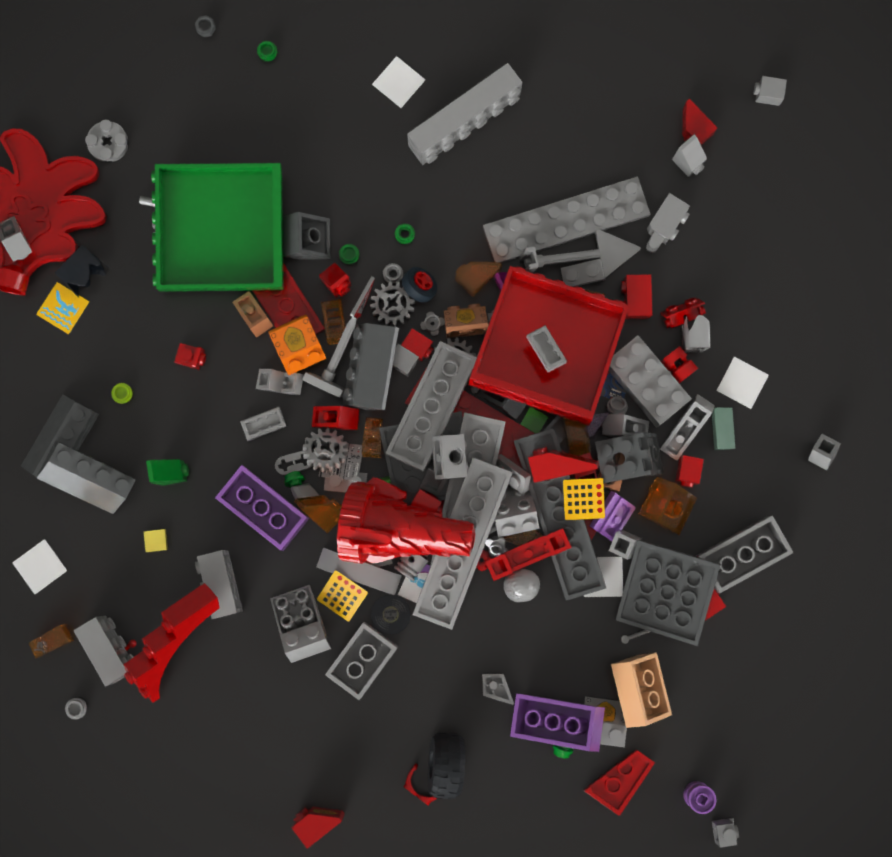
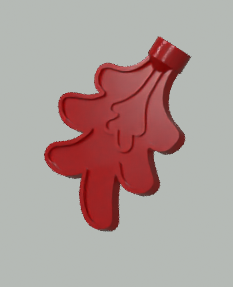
M12 128L4 131L0 136L1 143L10 157L14 174H12L6 168L0 167V222L15 216L30 245L32 253L25 259L13 262L0 240V291L15 295H25L30 276L38 267L49 262H65L78 249L76 241L69 235L70 232L101 226L106 222L107 216L95 200L86 196L70 195L75 190L94 183L98 179L100 171L93 161L79 156H67L49 163L45 150L32 134L23 129Z

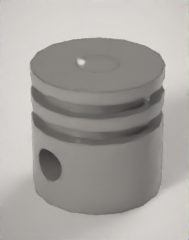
M421 555L401 557V561L397 562L398 566L395 565L394 568L414 582V577H418L417 573H421L428 561Z

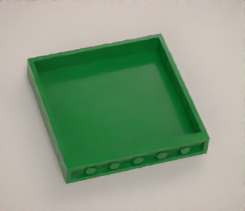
M281 163L155 164V170H152L151 177L152 183H155V191H152V203L155 204V212H152V223L155 224L156 232L152 233L153 245H156V253H153L152 261L153 265H156V274H153V286H156L158 291L284 290Z

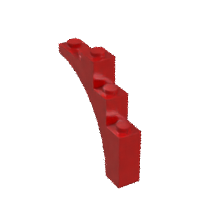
M205 583L161 612L163 618L162 625L142 638L145 646L142 648L143 651L123 664L126 670L124 676L131 685L134 683L145 699L148 697L152 703L160 699L159 687L162 675L178 647L196 627L220 608L218 597Z

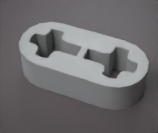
M299 451L278 458L275 462V469L279 474L286 475L293 471L307 470L313 464L306 466L303 463L296 464V461L302 459L304 452ZM283 460L286 463L293 462L294 464L287 467L288 471L279 468Z

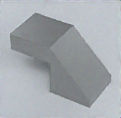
M259 369L256 389L300 395L304 375L294 373L288 376V373L274 369Z

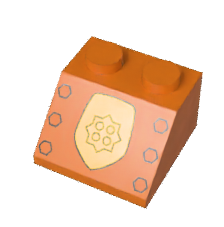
M307 315L268 331L288 376L327 359Z

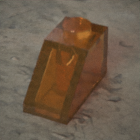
M470 262L467 265L463 264L457 269L455 280L473 297L496 273L502 270V264L500 262Z
M325 495L297 498L294 501L326 533H329L339 522V509L342 506L334 498L329 500Z

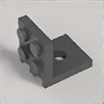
M642 432L595 442L603 483L664 474L657 433ZM618 453H622L625 456V461L622 465L617 464L615 461Z

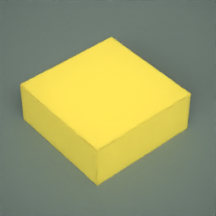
M166 529L144 531L146 552L168 550Z

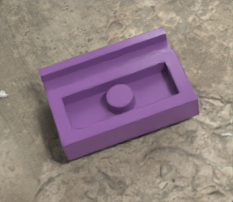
M613 491L609 493L604 501L605 518L593 519L589 526L611 542L614 539L615 533L624 528L636 508Z

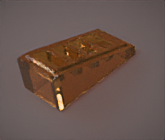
M342 300L321 302L328 345L338 344L346 328ZM328 309H339L338 311L327 312ZM340 316V318L328 320V318ZM341 324L340 327L329 328V326Z

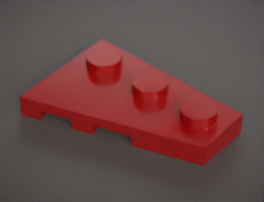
M636 749L586 787L584 792L620 816L655 762Z

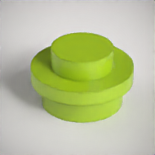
M118 383L113 387L111 395L115 402L124 404L131 400L133 392L129 385Z

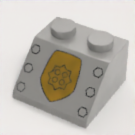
M585 696L584 704L605 708L600 744L625 748L627 728L620 701Z

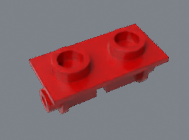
M695 297L685 300L684 304L679 306L671 305L666 308V311L660 312V314L667 318V320H664L666 327L674 328L684 324L683 316L685 315L690 322L695 320L698 315L705 314V308L701 306L705 302Z

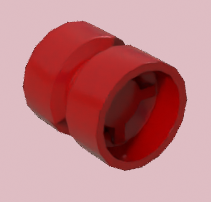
M681 346L660 361L671 372V375L678 383H681L698 369L692 360L686 359L687 354ZM676 361L682 364L678 368L674 364Z

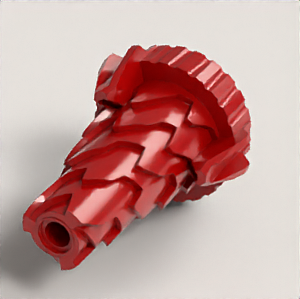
M373 477L367 483L359 481L351 483L345 493L338 522V557L342 561L360 564L365 562L379 563L411 555L431 554L450 557L451 554L470 557L476 536L474 524L464 520L442 517L441 513L428 512L421 507L407 505V503L403 502L407 497L406 491L400 490L397 486L382 479Z

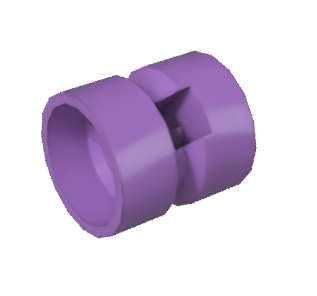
M693 781L685 787L683 793L684 800L696 813L707 814L714 809L716 795L705 783Z

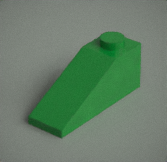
M183 460L146 461L149 482L164 486L187 481L186 476H189V469L187 463L184 464Z

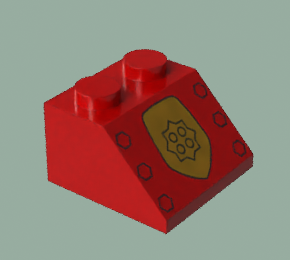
M313 806L307 810L305 807L296 814V817L293 819L295 822L291 828L308 849L341 823L345 813L343 810Z

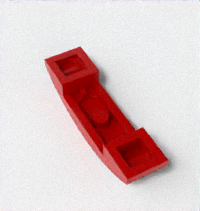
M562 528L510 549L485 562L493 581L516 570L572 547Z

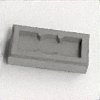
M546 325L527 334L526 338L547 373L566 364V358Z
M280 407L240 421L247 441L287 427Z

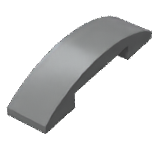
M323 548L316 566L332 574L336 570L352 581L392 595L396 594L402 575L368 563L360 564L342 561L339 559L337 552Z

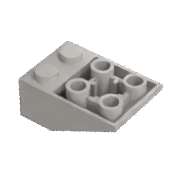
M310 585L270 598L284 652L291 663L331 649Z

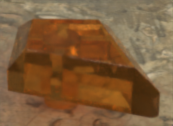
M536 529L504 536L503 538L509 543L520 546L541 537L543 534Z

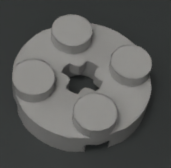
M102 120L95 124L85 138L89 152L101 162L117 161L125 155L128 149L126 132L119 124L109 120ZM111 137L110 141L112 144L110 146L108 144L103 146V140Z

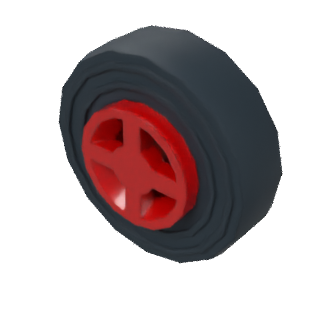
M412 267L402 278V286L405 292L415 301L421 303L428 302L437 293L438 288L434 277L423 268Z

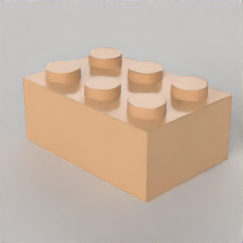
M657 652L636 655L611 664L626 728L647 726L672 715Z

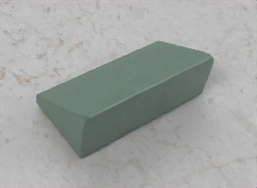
M714 408L712 413L714 450L736 449L733 409Z

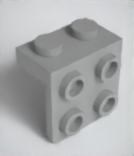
M513 487L506 488L495 517L498 538L539 529L537 511L529 489L528 492L521 494Z

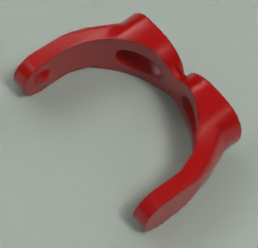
M415 763L408 773L403 787L429 806L437 798H434V796H422L411 785V776L418 767V764Z

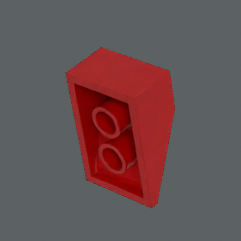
M547 447L535 449L532 451L533 454L528 457L534 483L590 471L599 467V461L553 449L547 450Z

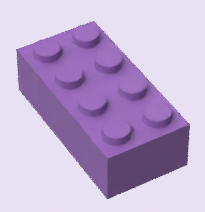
M243 465L239 467L215 497V499L281 551L285 550L309 520L307 515Z
M516 693L510 737L599 752L605 708Z

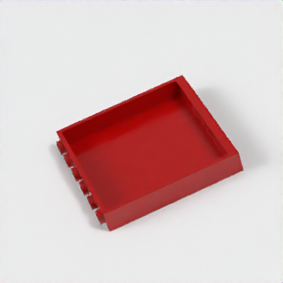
M510 266L468 385L589 426L593 419L629 306L620 300H610L602 294H592L586 292L581 287L566 285L561 280H551L540 273L533 274L527 272L522 267ZM545 325L567 360L566 364L548 373L526 338L527 334Z

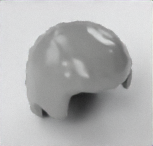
M528 569L516 570L507 575L504 580L505 594L514 602L530 601L538 594L540 589L539 577Z

